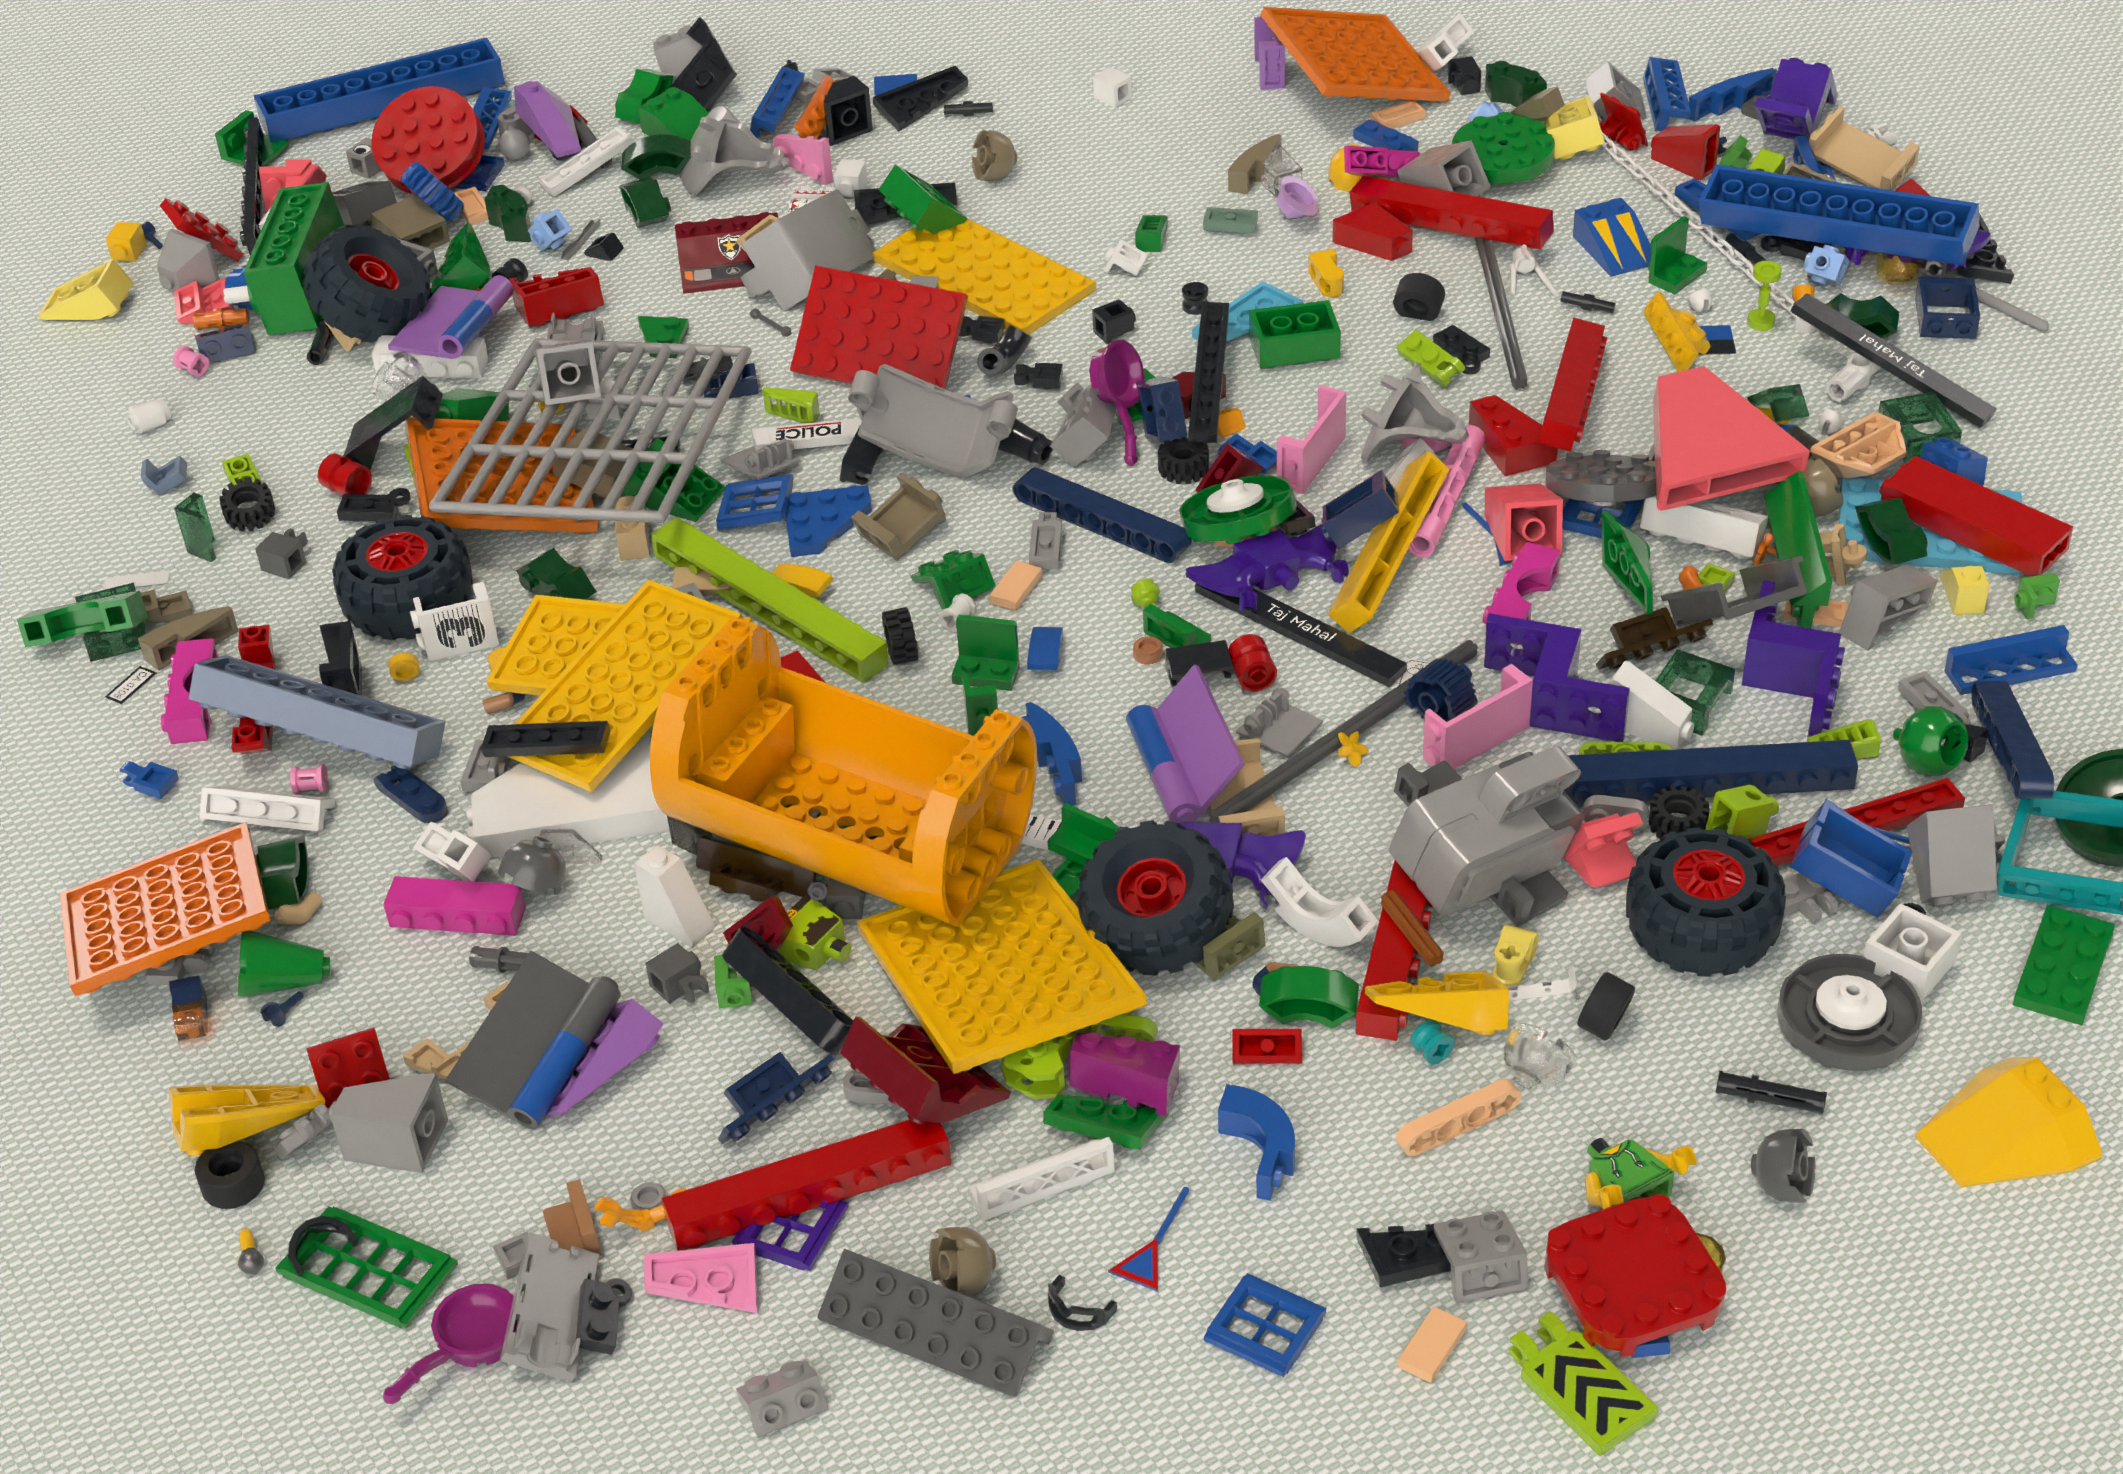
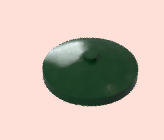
M2123 749L2103 751L2078 762L2064 775L2056 791L2123 800ZM2055 818V824L2060 836L2077 854L2098 864L2123 867V828Z

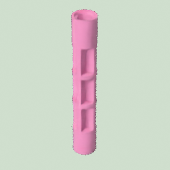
M1466 425L1469 434L1466 441L1462 444L1453 443L1444 464L1450 470L1408 548L1415 556L1428 557L1432 555L1485 443V434L1477 426Z

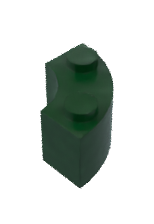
M1506 61L1486 64L1485 91L1490 102H1502L1518 107L1536 93L1547 89V82L1535 70L1512 65Z
M667 134L641 138L628 146L622 153L621 169L640 180L658 172H669L678 175L691 158V142L684 138Z
M649 177L619 186L626 211L629 210L637 228L667 220L669 212H671L670 202L667 197L663 198L656 179L653 180Z
M492 185L484 199L489 225L503 229L506 241L530 242L531 237L527 230L531 227L525 199L505 185Z
M1840 293L1826 303L1829 307L1882 339L1897 332L1900 312L1881 295L1872 300L1860 301Z
M1887 498L1855 506L1859 523L1867 541L1876 554L1890 564H1899L1928 556L1926 550L1928 542L1922 526L1916 525L1909 518L1901 498Z
M555 548L548 550L516 570L523 588L527 591L531 590L535 595L585 600L597 592L583 569L568 564Z
M305 836L257 846L258 853L256 858L268 910L279 908L283 905L300 903L306 896L309 883V862Z

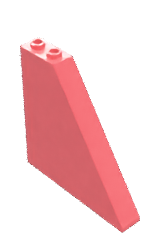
M1705 366L1658 376L1653 398L1656 500L1657 509L1660 511L1784 481L1794 473L1806 470L1810 450Z

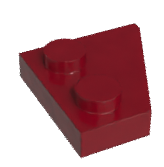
M771 896L725 930L723 934L729 944L738 929L744 926L757 932L779 952L793 924L779 897Z

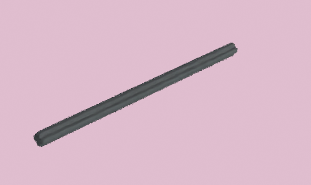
M1475 237L1512 386L1516 389L1519 387L1525 388L1527 386V375L1492 240Z
M1466 640L1440 658L1442 660L1447 659V661L1452 660L1453 664H1464L1477 655L1478 646L1471 640ZM1410 678L1209 813V822L1219 823V816L1247 811L1343 746L1339 740L1338 733L1342 732L1348 737L1356 731L1361 734L1407 703V700L1404 699L1406 695L1403 691L1409 688Z

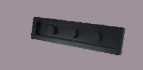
M608 721L488 725L481 751L484 757L604 753L611 728Z

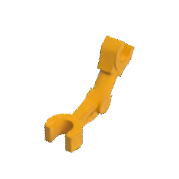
M686 1188L678 1189L674 1191L672 1194L685 1191ZM601 1197L594 1206L595 1211L604 1212L599 1221L601 1225L606 1227H613L617 1222H622L631 1227H636L640 1231H647L654 1227L655 1223L665 1219L663 1205L648 1210V1208L644 1210H629L622 1208L617 1201L610 1197Z

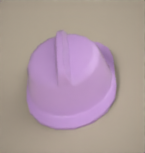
M1286 176L1282 179L1276 201L1285 217L1290 219L1301 218L1304 215H1317V197L1313 188L1307 182L1294 176Z

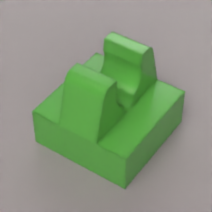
M1739 135L1725 151L1719 165L1745 168L1753 156L1745 147L1748 140Z

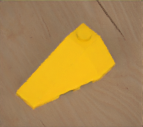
M1487 971L1444 974L1443 981L1432 980L1430 977L1418 978V985L1413 986L1407 982L1397 981L1365 987V994L1376 1004L1475 1031V1033L1480 1035H1493L1496 1033V1030H1508L1509 989Z

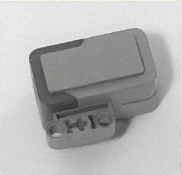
M1560 746L1551 747L1535 755L1532 752L1518 755L1499 765L1485 769L1416 799L1406 809L1388 851L1409 878L1416 882L1417 888L1441 917L1450 915L1500 892L1502 882L1512 876L1519 882H1522L1556 867L1563 860L1585 818L1583 812L1564 791V789L1571 786L1579 778L1581 771Z

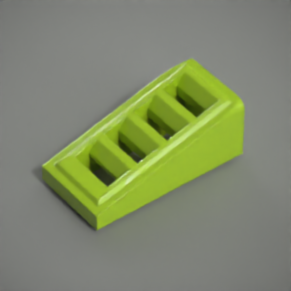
M770 387L763 388L766 413L804 424L817 421L820 414L817 392ZM771 398L776 399L777 405L772 404Z
M1873 719L1852 723L1807 738V742L1850 740L1856 759L1878 757L1881 737Z

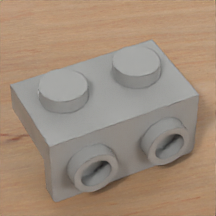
M476 740L460 781L462 791L475 792L507 772L511 758L484 757L481 751L483 740Z
M806 1360L786 1363L780 1368V1371L768 1376H754L748 1379L745 1385L736 1388L739 1402L748 1412L754 1431L759 1437L828 1408L819 1376Z

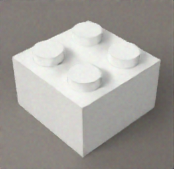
M1900 903L1866 941L1863 957L1876 963L1874 974L1882 978L1887 974L1890 975V971L1906 978L1916 990L1920 1001H1923L1956 962L1962 933Z

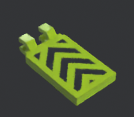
M1551 1311L1539 1318L1538 1323L1542 1327L1537 1329V1335L1547 1344L1540 1351L1535 1341L1523 1330L1510 1337V1343L1513 1346L1509 1348V1354L1523 1368L1521 1379L1599 1456L1657 1417L1658 1407L1595 1346L1591 1347L1580 1331L1575 1332L1571 1329L1567 1332L1564 1322Z

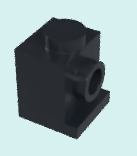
M1472 56L1451 59L1448 63L1449 84L1452 83L1454 87L1456 86L1461 95L1479 93L1481 69Z
M1120 299L1092 309L1093 332L1106 344L1111 343V338L1134 330L1135 313L1131 307H1128Z

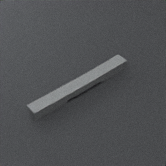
M600 219L596 223L594 220H590L584 227L583 232L572 244L570 243L563 250L561 259L569 260L598 228Z

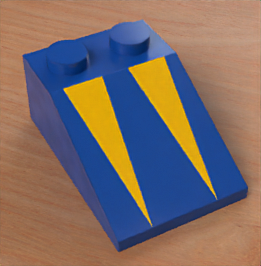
M1614 198L1603 203L1588 205L1575 210L1573 237L1610 277L1649 266L1651 260L1650 242L1635 211L1622 198Z

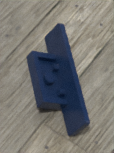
M779 1052L726 1088L723 1094L741 1116L723 1128L718 1137L720 1143L724 1144L731 1138L734 1142L740 1140L751 1130L749 1127L757 1120L764 1123L778 1112L777 1106L784 1101L791 1104L805 1093L804 1088L812 1082L818 1085L832 1074L830 1069L836 1060L832 1053L801 1075H798L784 1055Z

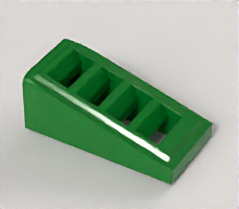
M1142 216L1135 232L1137 249L1143 252L1161 251L1168 224V216Z

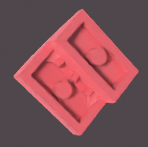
M224 277L203 288L196 280L173 291L178 322L181 324H193V313L216 311L217 308L234 310L233 304H228V302L225 303L224 301L225 295L223 290L225 289L226 278Z

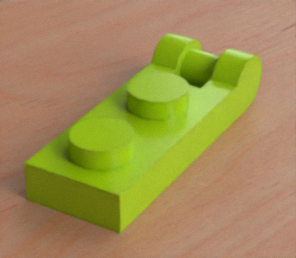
M1414 330L1396 346L1400 355L1413 365L1417 362L1421 363V371L1443 387H1446L1451 382L1450 378L1455 374L1459 375L1465 370L1464 364L1457 357L1451 356L1418 330Z

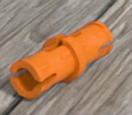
M217 308L216 311L193 313V324L196 330L217 327L223 329L227 326L244 323L249 325L250 321L247 308L234 310Z

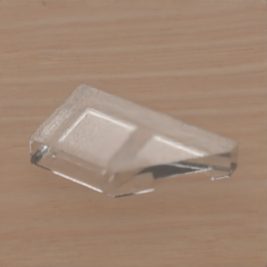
M542 829L540 832V837L553 842L552 848L559 851L565 863L601 864L603 860V855L574 829Z

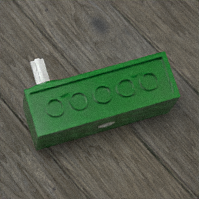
M329 182L279 189L243 271L247 286L225 288L223 290L225 303L250 301L253 310L261 316L268 335H284L301 330L312 331L319 327L318 322L322 319V316L316 314L311 307V301L306 298L303 282L305 275L303 273L310 255L321 238H325L328 233L345 226Z

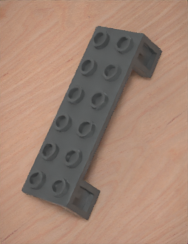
M1442 761L1422 773L1417 771L1408 762L1398 769L1394 792L1408 807L1416 799L1460 781L1463 778L1447 761ZM1547 870L1522 882H1519L1512 876L1504 880L1500 892L1490 896V898L1519 927L1567 899L1568 891Z
M844 1249L817 1316L823 1322L1012 1397L1018 1395L1037 1342L1040 1341L1049 1345L1054 1330L847 1249Z

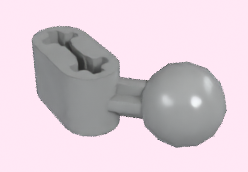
M514 104L498 115L499 149L510 160H518L525 157L530 148L528 135L534 132L516 113Z

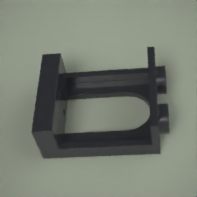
M345 621L320 625L329 663L319 664L322 684L362 696V664L351 622Z

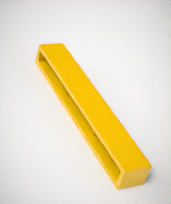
M1430 450L1406 466L1395 487L1398 493L1399 513L1373 528L1328 612V615L1349 634L1372 619L1450 470Z

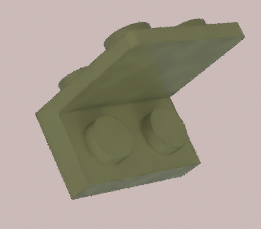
M1253 912L1242 920L1232 915V918H1229V924L1226 925L1227 931L1203 946L1204 959L1197 964L1194 961L1192 962L1215 981L1265 947L1264 921L1257 913Z

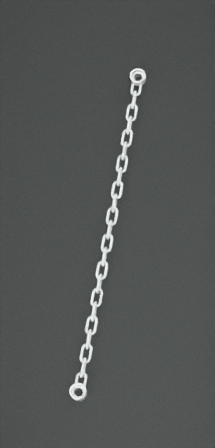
M1602 132L1605 143L1601 145L1612 157L1620 161L1635 177L1640 178L1642 183L1654 194L1659 195L1672 210L1678 212L1681 217H1688V224L1697 229L1713 246L1718 247L1749 278L1759 283L1760 286L1763 285L1762 282L1757 281L1753 277L1754 266L1740 252L1733 250V247L1718 233L1713 232L1711 227L1701 224L1700 217L1694 215L1678 198L1673 197L1671 192L1660 182L1654 180L1626 152L1616 147L1615 143ZM1617 151L1621 153V157L1616 155ZM1636 168L1640 170L1639 174L1635 172ZM1647 177L1650 181L1647 182L1644 178ZM1655 184L1659 187L1658 191L1654 188ZM1666 193L1669 198H1665L1663 195ZM1674 201L1679 204L1678 208L1673 205ZM1694 219L1698 221V225L1693 223ZM1705 228V229H1707L1709 232H1708V233H1705L1702 229ZM1714 236L1719 239L1717 243L1713 240ZM1726 246L1729 250L1726 251L1722 247ZM1734 254L1739 257L1738 261L1733 258ZM1746 264L1750 268L1746 269L1743 265ZM1769 283L1771 287L1770 296L1780 302L1796 318L1795 329L1801 333L1814 332L1817 329L1816 327L1790 312L1795 303L1794 300L1781 288L1775 286L1774 283ZM1775 290L1780 293V297L1774 294ZM1785 301H1789L1792 305L1788 306Z

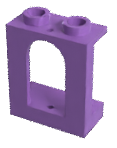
M1254 17L1255 61H1259L1260 89L1285 88V46L1278 40L1275 33L1267 26L1262 17Z

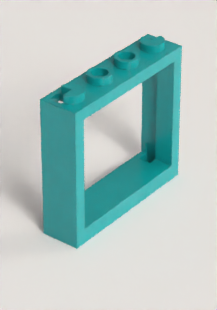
M2054 791L2051 799H2021L1997 871L1998 896L2123 915V882L2015 866L2031 814L2123 828V800Z

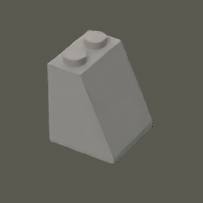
M1472 140L1430 148L1397 170L1402 183L1479 196L1491 188Z
M591 340L534 348L546 405L601 397L593 342Z
M1992 804L1929 811L1907 825L1921 903L1933 902V907H1944L1954 904V899L1963 898L1966 899V903H1977L1987 900L1986 896L1997 890L1994 810Z
M434 1073L345 1087L337 1101L332 1103L329 1111V1119L333 1123L336 1133V1142L340 1146L345 1161L423 1173L448 1122L437 1075Z

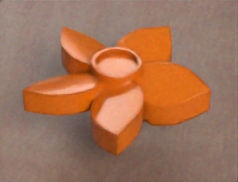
M1767 533L1764 541H1761L1754 564L1759 565L1765 559L1767 552L1773 555L1776 554L1777 550L1770 547L1774 540L1773 533Z

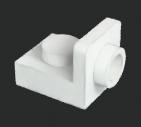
M1120 239L1115 248L1110 246L1103 259L1107 262L1103 271L1108 273L1114 263L1123 270L1137 276L1148 254Z

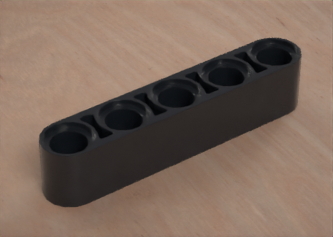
M741 926L722 953L723 959L817 1046L830 1054L837 1055L843 1047L854 1020L757 932Z

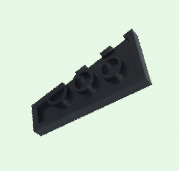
M952 66L873 97V105L899 132L968 87V78L956 66Z
M955 182L931 184L949 202L957 205ZM879 188L854 190L855 209L859 211L866 224L902 217L896 212L898 208L895 209L884 201L886 196L878 190Z
M1979 213V229L1977 232H1989ZM1991 238L1984 247L1967 256L1966 268L1957 267L1958 275L1966 278H1980L2011 284L2014 277L2012 270L2006 269L2007 261L2003 255L1998 254L1996 251L1998 245Z

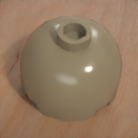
M992 130L980 131L973 148L977 149V157H972L974 175L977 179L983 181L1001 180L1015 166L1017 152L1014 150L1011 140L1003 133Z
M1814 456L1808 458L1806 470L1803 474L1814 515L1824 516L1834 512L1843 505L1842 491L1836 494L1833 485L1837 484L1838 481L1825 462L1820 458L1814 461Z
M948 1227L937 1229L935 1233L939 1234V1237L931 1239L929 1249L932 1279H940L945 1288L971 1298L976 1297L987 1287L992 1271L996 1267L994 1250L989 1247L987 1241L976 1230L971 1228Z

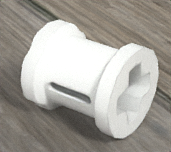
M963 593L956 595L952 600L951 606L940 612V623L948 631L957 632V616L959 614L974 616L977 612V606L968 595Z

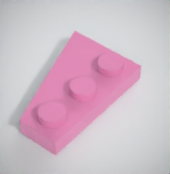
M779 134L773 138L774 147L780 148L789 159L788 166L824 185L833 182L829 138L818 140L812 136L800 138L799 135Z
M754 1243L644 1254V1286L646 1293L758 1313L756 1251Z

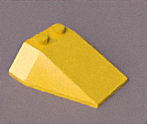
M2038 1057L2007 1058L1980 1070L1916 1133L1915 1137L1960 1187L2072 1172L2101 1159L2103 1154L2086 1106Z
M194 1085L169 1087L173 1136L180 1150L186 1151L187 1155L193 1156L201 1155L207 1149L221 1148L312 1112L320 1104L325 1106V1099L315 1085Z

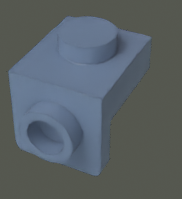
M181 456L160 468L155 467L148 459L142 461L141 479L148 488H152L158 495L173 487H179L186 480L187 462Z

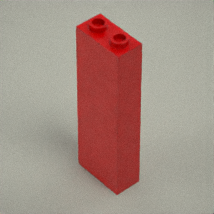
M1914 456L1908 463L1902 464L1892 477L1886 478L1881 484L1879 490L1881 500L1901 498L1909 518L1914 523L2029 576L2042 575L2069 550L2074 526L1917 456Z

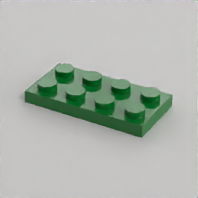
M2047 905L2012 1005L2082 1026L2115 924Z

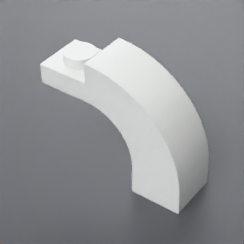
M1458 13L1440 30L1431 35L1417 52L1432 71L1438 70L1459 52L1456 48L1472 35L1474 30L1464 17Z
M433 822L429 823L413 847L417 852L441 865L452 874L465 881L472 882L476 880L492 856L472 839L456 830L450 833Z
M1287 857L1279 860L1261 879L1279 903L1274 908L1278 915L1296 931L1318 943L1334 947L1360 942L1379 922L1359 895L1345 901H1333L1317 893L1305 881Z

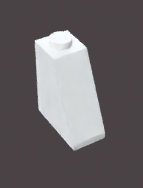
M1624 661L1611 679V685L1630 688L1626 733L1651 742L1665 743L1671 749H1678L1684 740L1688 741L1692 736L1695 725L1691 722L1692 708L1632 663Z
M656 845L634 863L645 920L691 947L715 928L714 922L680 857Z

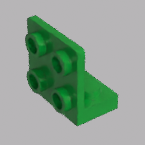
M243 111L215 133L222 160L244 165L243 157H246L244 143H247L244 129H248V118H254L252 111ZM264 135L263 167L287 149L289 142L283 139L270 142L268 136Z
M1685 216L1672 223L1659 234H1656L1650 244L1651 260L1648 266V283L1674 295L1707 270V262L1685 253L1689 218Z
M959 550L950 551L942 556V561L924 563L918 567V572L910 575L912 581L932 583L941 609L949 608L956 595L963 593L972 598L996 586L985 555L983 553H972L971 550L959 553Z
M959 614L956 618L959 656L951 675L952 684L963 685L962 673H968L970 686L996 685V689L1012 691L1020 668L1017 622Z

